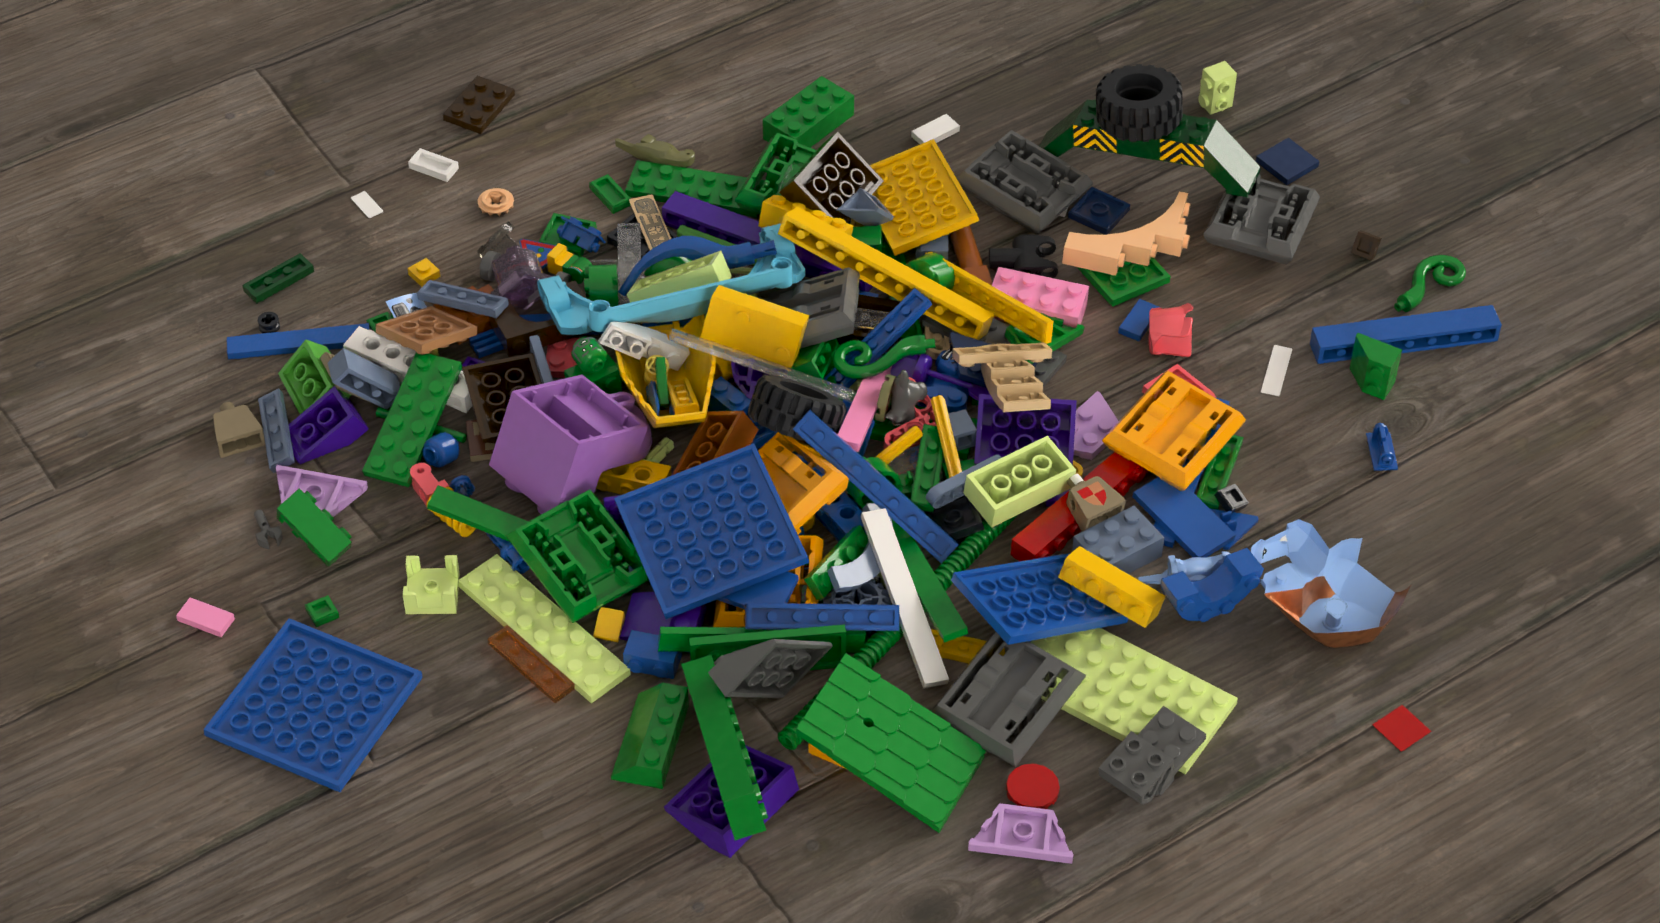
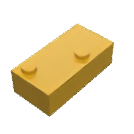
M718 285L712 294L700 338L792 368L799 354L809 315Z

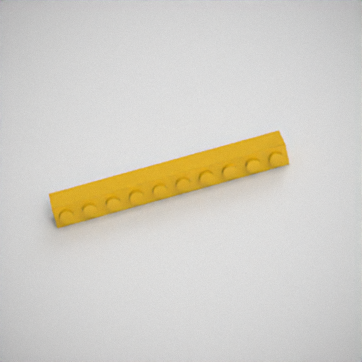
M799 207L784 214L778 231L780 236L841 269L849 267L858 271L861 280L899 301H902L916 288L933 304L923 313L926 316L970 338L980 340L987 335L995 316L994 313Z

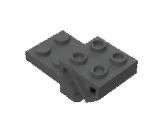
M1163 706L1138 735L1131 731L1099 767V776L1141 805L1152 801L1154 795H1162L1172 784L1174 775L1206 740V733Z

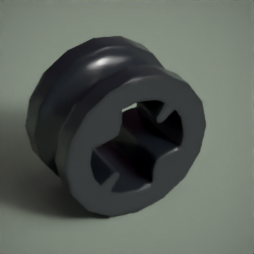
M264 312L258 317L257 321L261 333L278 332L280 329L279 318L276 313Z

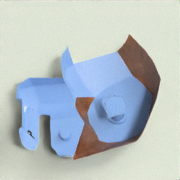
M1300 519L1288 523L1285 531L1267 540L1260 539L1251 548V553L1259 563L1285 555L1290 558L1292 563H1286L1264 574L1263 580L1261 579L1260 582L1265 589L1264 595L1293 624L1311 638L1327 647H1348L1372 642L1396 615L1410 589L1409 586L1407 589L1395 593L1357 563L1362 538L1342 540L1329 549L1313 525Z

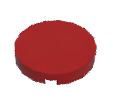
M1024 764L1015 768L1008 776L1006 783L1007 797L1017 806L1048 809V806L1057 801L1060 786L1058 778L1053 771L1045 766Z

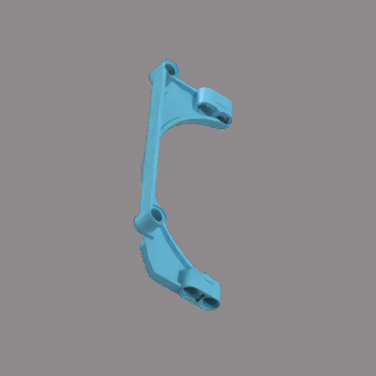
M780 223L763 227L761 232H759L760 243L774 240L777 254L758 258L751 272L745 276L610 307V303L605 300L591 301L568 288L565 281L562 282L559 275L537 280V286L541 300L559 332L566 335H578L591 331L604 332L610 322L659 323L703 315L707 313L712 294L718 285L747 295L775 287L783 289L801 281L805 277V268L795 254L794 243L778 234L781 226Z

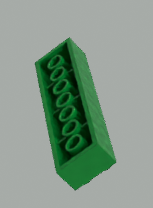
M712 655L681 664L734 839L738 840L766 831L763 820L767 819L768 815L764 802L758 804V801L762 800V795L731 698L724 696L708 673L715 666Z

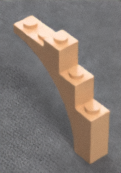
M1179 191L1174 203L1163 215L1153 222L1134 230L1107 235L1069 232L1064 246L1062 264L1116 276L1118 268L1123 267L1125 261L1148 266L1151 257L1155 258L1157 252L1180 257L1182 249H1187L1190 235H1186V218H1183L1184 216L1188 217L1191 203H1187L1188 193Z

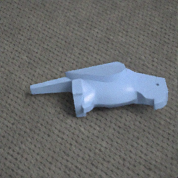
M1222 551V554L1207 558L1192 557L1186 560L1176 559L1174 555H1170L1167 562L1168 569L1163 574L1138 577V580L1145 584H1161L1162 578L1183 571L1190 581H1198L1216 571L1223 563L1226 555L1231 553Z

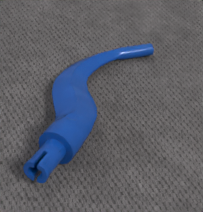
M696 236L672 238L646 253L634 266L618 292L626 296L643 271L666 258L685 257L693 261L722 251L728 268L734 269L755 264V259L776 255L774 240L752 246L750 242L724 246Z

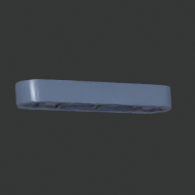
M994 455L933 486L926 494V500L937 509L964 496L966 475L1002 457Z

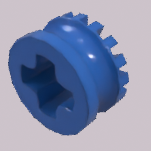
M466 475L458 476L450 483V488L454 492L470 497L469 494L472 495V492L475 491L474 485Z

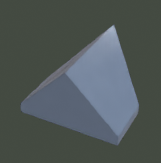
M859 188L854 195L837 209L864 226L881 225L892 221L894 218L877 197L862 188Z

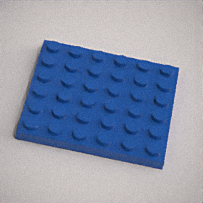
M755 444L748 445L614 498L665 619L809 563L807 553Z
M289 618L203 729L204 735L341 792L423 678L422 672Z

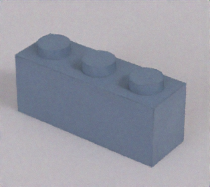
M345 348L328 362L333 384L384 409H388L393 404L400 389L396 374Z

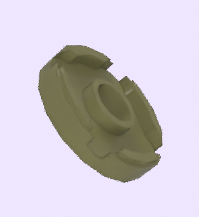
M885 375V381L882 383L877 402L879 414L875 413L876 421L885 422V415L892 400L891 390L896 379L894 375Z

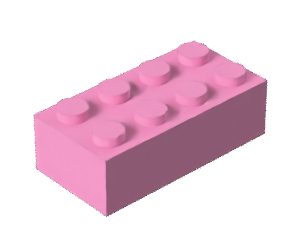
M998 267L992 283L993 287L1035 311L1050 317L1063 319V325L1076 328L1078 324L1081 325L1087 307L1089 290L1087 285ZM994 316V318H995L996 320L1005 322L1004 320L1000 319L999 317Z

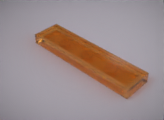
M508 625L488 638V645L554 703H557L575 690V684Z

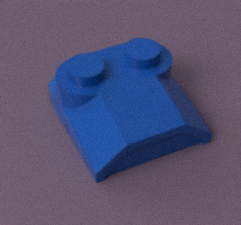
M941 373V374H944V375H947V376H950V377H953V378L958 379V375L952 376V375H949V374ZM931 376L928 377L925 385L927 386V395L930 399L942 395L945 399L948 413L965 409L967 411L969 400L967 388ZM922 402L918 403V406L927 407Z

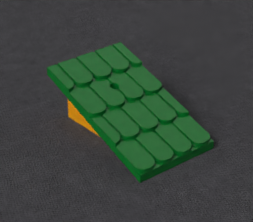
M846 653L796 728V734L809 743L810 754L849 770L938 833H940L986 755V750L979 743L951 727V723L915 702L908 694L882 679L880 674Z

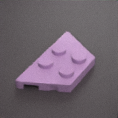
M1098 391L1076 410L1073 455L1090 460L1106 447L1102 442L1103 438L1119 422Z
M281 465L276 466L281 504L300 488L304 493L308 491L316 499L315 505L321 511L326 509L332 517L367 491L368 488L367 481Z
M1000 803L993 811L992 817L983 823L981 831L975 838H971L969 841L968 851L1070 864L1073 862L1072 850L1069 851L1065 842V835L1057 824L1058 819L1054 811L1049 809Z

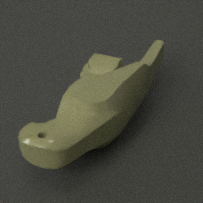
M650 134L643 137L641 143L636 144L618 138L615 139L616 147L642 161L688 168L695 161V152L693 150L685 149L684 151H678L672 144L656 141V138Z

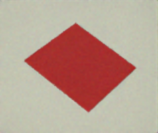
M1403 705L1372 724L1401 752L1432 732Z

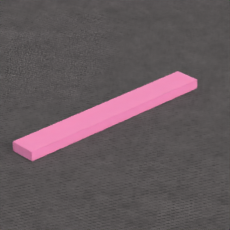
M891 367L876 376L862 380L839 430L838 435L856 452H859L877 411V402L882 383L885 381V375H891Z

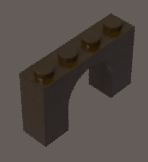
M576 281L566 283L568 288L586 298ZM508 300L509 305L497 318L489 316L490 326L508 357L530 351V336L538 335L542 347L584 335L561 334L553 319L541 322L525 320L518 315L510 300Z

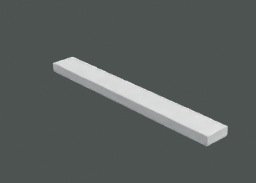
M886 508L862 512L861 520L893 605H899V624L923 688L948 684V674Z

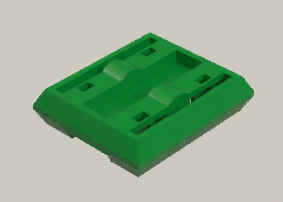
M780 133L774 134L736 196L735 202L740 208L760 215L763 201L773 195H781L779 193L781 189L817 150L797 143L798 140ZM767 173L764 187H761L760 192L755 191L764 174Z
M591 489L569 501L563 502L506 535L507 539L572 623L648 581L632 541ZM586 511H588L591 517H585V515L587 514ZM593 519L599 525L596 528L593 527ZM615 546L624 556V559L627 562L621 563L622 556L620 555V553L614 554ZM540 547L543 548L542 555H541V553L538 551V548H540ZM629 565L633 569V571L629 572ZM577 592L578 600H576L572 594Z

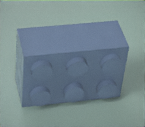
M1132 506L1075 535L1072 552L1081 546L1129 574L1162 557L1164 536L1135 506Z

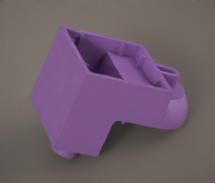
M584 375L573 376L512 391L489 466L505 478V484L508 488L525 494L538 505V512L543 514L589 489L594 493L603 471L645 458L652 445L651 428L643 412L634 405L635 398L633 395L627 392L608 394Z

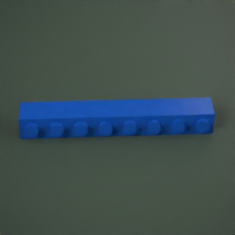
M1493 305L1313 327L1310 346L1317 364L1351 360L1357 333L1402 349V353L1498 341L1502 324Z

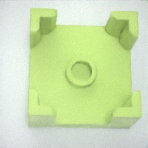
M457 555L445 556L446 568H421L419 556H406L407 586H403L406 614H457L458 580L460 577Z

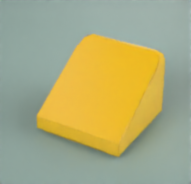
M600 607L593 637L618 642L625 620L624 611Z

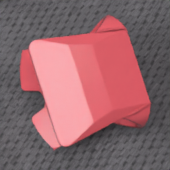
M1187 303L1179 307L1164 309L1152 308L1150 310L1149 351L1152 355L1191 356L1192 317H1185L1188 312L1193 310L1191 304Z

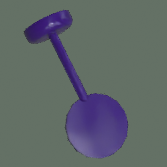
M922 354L919 357L913 373V379L916 382L925 383L928 377L931 376L967 388L969 395L978 401L979 394L990 395L985 387L932 371V358L930 355Z

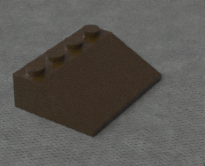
M837 132L818 148L779 193L790 202L802 203L806 208L823 211L827 216L841 218L848 223L851 218L837 209L854 195L859 188L873 194L884 180Z
M533 353L462 367L482 441L496 444L512 391L542 384Z

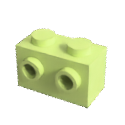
M1226 61L1204 68L1202 72L1198 100L1201 107L1205 108L1210 115L1233 106L1237 73Z

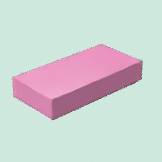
M191 597L176 615L177 621L219 637L224 635L235 620L233 613Z

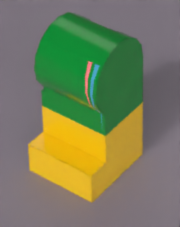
M560 243L547 254L548 272L555 275L559 271L571 275L572 281H576L577 284H581L584 281V266L592 265L588 259L568 252L567 247Z

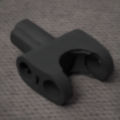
M1019 235L1012 241L1013 248L989 249V268H1014L1016 271L1055 278L1058 274V265L1055 262L1041 258L1053 254L1056 250L1055 240L1049 236ZM1050 244L1051 247L1042 248L1041 245ZM1047 268L1054 269L1053 271L1048 273L1043 272V270Z

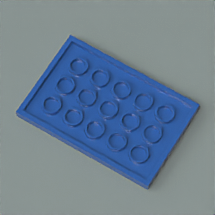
M1071 553L954 572L951 579L954 585L1007 645L1127 623L1129 619L1058 578L1066 557Z

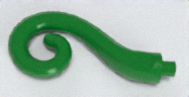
M1433 255L1423 259L1414 270L1411 288L1398 296L1397 303L1394 304L1395 310L1398 312L1401 310L1409 312L1421 303L1425 294L1426 273L1432 268H1435L1432 274L1437 283L1449 287L1459 285L1466 276V269L1463 263L1457 258L1447 255ZM1444 267L1453 270L1455 275H1444Z
M925 335L904 338L881 358L868 365L865 364L872 357L869 345L860 340L847 341L835 350L833 365L845 377L852 379L870 378L889 369L906 356L926 354V349L936 348L935 338L925 339ZM852 351L861 352V355L854 358L856 366L850 365L845 361L846 355Z

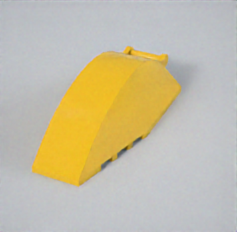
M704 314L693 317L682 328H680L679 321H672V324L648 327L667 334L668 340L689 349L690 354L678 371L669 368L667 381L687 378L699 403L700 412L670 415L668 407V410H660L659 416H657L649 403H647L645 388L647 384L644 381V372L647 358L641 357L638 360L615 350L620 376L653 428L700 423L706 419L716 368V356L712 342L700 338L705 322Z

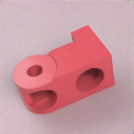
M426 463L415 464L410 469L412 487L425 505H427L429 497L434 493L438 485L444 488L449 487L445 479L440 482L436 480L432 474L431 467Z

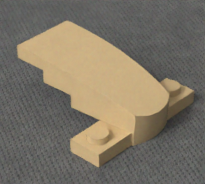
M1046 343L991 344L981 347L953 348L952 358L961 366L972 367L975 363H981L986 387L994 402L1003 412L1051 408V399L1043 393V383L1034 376L1035 367L1026 361L1043 362L1044 359L1052 358V349Z

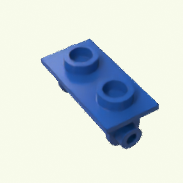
M561 216L565 223L557 229L559 237L573 244L577 237H580L576 245L590 253H596L599 250V241L604 244L606 243L600 236L601 232L591 226L588 229L583 227V223L576 218L570 217V219Z
M1377 423L1373 433H1366L1373 470H1398L1391 434L1388 432L1387 426L1383 423Z

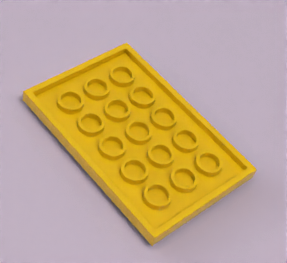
M934 139L869 165L884 180L872 195L877 197L894 216L892 221L881 224L882 234L894 256L979 221L975 209Z

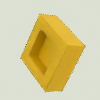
M427 258L408 268V275L421 287L429 280L434 281L441 277L440 270Z

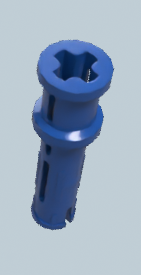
M486 533L500 549L501 558L511 564L513 571L516 570L523 574L530 569L511 542Z

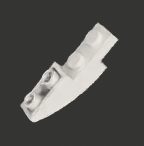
M610 322L598 340L600 344L638 360L641 357L648 359L653 355H661L668 360L669 368L676 371L679 370L690 354L687 347L668 340L667 334L626 322Z

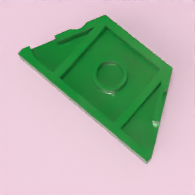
M1043 314L1054 321L1051 343H1047L1052 352L1083 334L1085 328L1083 325L1078 324L1076 328L1063 325V319ZM1012 325L1006 328L1005 336L1010 344L1042 343Z

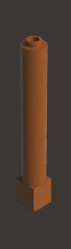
M969 225L949 233L960 268L992 286L987 265H983L971 226Z

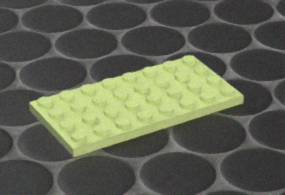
M1102 628L1031 641L1034 645L1086 674L1084 680L1061 708L1069 714L1123 741L1131 731L1138 735L1157 712L1165 706L1206 733V740L1178 770L1184 774L1188 772L1237 705V697ZM1057 677L1056 686L1054 688L1049 687V695L1047 697L1042 695L1041 699L1047 701L1062 679Z

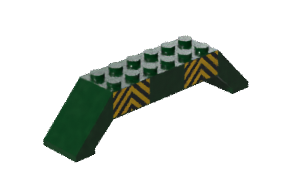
M1086 100L1051 128L1039 145V147L1056 157L1061 156L1073 147L1201 167L1226 189V194L1248 197L1260 173V166L1217 120L1183 114L1180 124L1167 136L1163 135L1157 140L1150 139L1149 142H1130L1126 139L1122 141L1116 136L1108 135L1099 126L1096 119V100Z

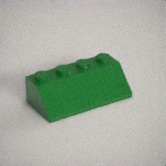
M662 682L638 694L611 780L663 789L689 707L688 687Z

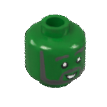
M582 337L573 345L571 356L583 372H598L604 367L607 360V352L596 338Z

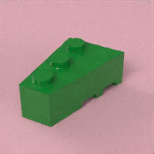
M837 339L801 348L792 368L788 367L787 369L789 378L816 387L819 390L831 392L832 385L836 384V377L830 375L826 380L824 378L835 368L833 365V355L837 347L840 346Z
M299 488L277 507V520L281 524L285 521L293 530L292 534L297 538L300 537L308 545L307 547L330 567L351 548L352 542L349 539L352 537L343 527L338 528L332 522L334 518L326 509L321 511L315 505L317 501L308 491L304 493Z

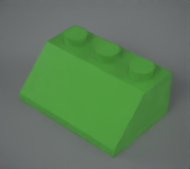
M306 339L278 373L300 414L335 386L320 359L324 352L330 353L329 349L324 345ZM341 391L349 399L351 394Z

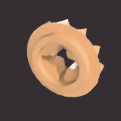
M488 189L478 197V208H481L482 213H488L490 216L497 214L500 217L502 212L508 213L509 209L513 208L514 198L505 189Z

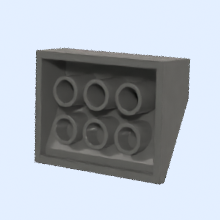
M772 639L719 657L714 662L715 666L708 673L725 697L783 698L833 645L830 642Z

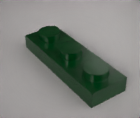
M299 253L243 284V291L258 304L313 273L314 266Z

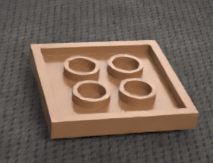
M430 306L377 323L376 333L386 337L387 340H393L401 344L403 347L413 349L418 354H428L431 350L446 348L449 344L463 342L467 338L476 336L477 326Z

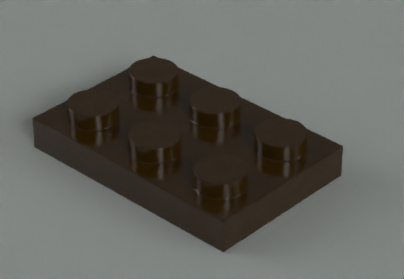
M477 75L443 113V121L482 134L515 96V90Z

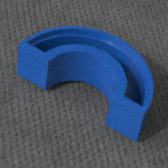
M1245 548L1226 555L1219 568L1201 580L1190 581L1183 571L1162 578L1161 590L1182 618L1189 621L1206 622L1220 614L1230 613L1236 604L1260 584V577L1264 568L1251 551Z

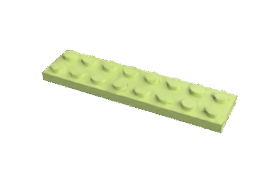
M498 554L458 580L460 589L591 704L631 675L630 669L577 622L572 623L563 610L519 572L513 571L511 569L512 566Z

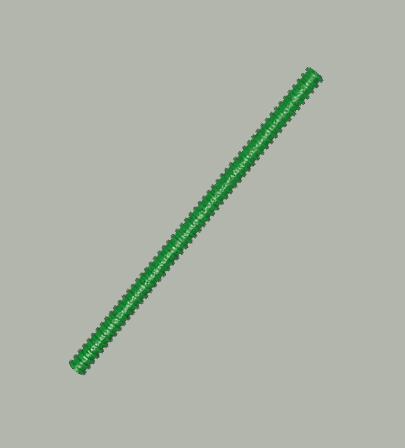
M1018 515L992 528L984 519L982 523L985 530L966 537L965 541L934 571L945 591L953 583L951 581L953 573L968 569L970 564L991 545ZM900 624L899 631H876L852 657L872 669L881 660V657H884L886 652L904 636ZM815 694L813 699L798 712V715H795L793 720H790L788 725L778 733L779 742L785 748L795 750L803 742L804 739L796 734V728L801 720H803L812 703L816 700L818 694Z

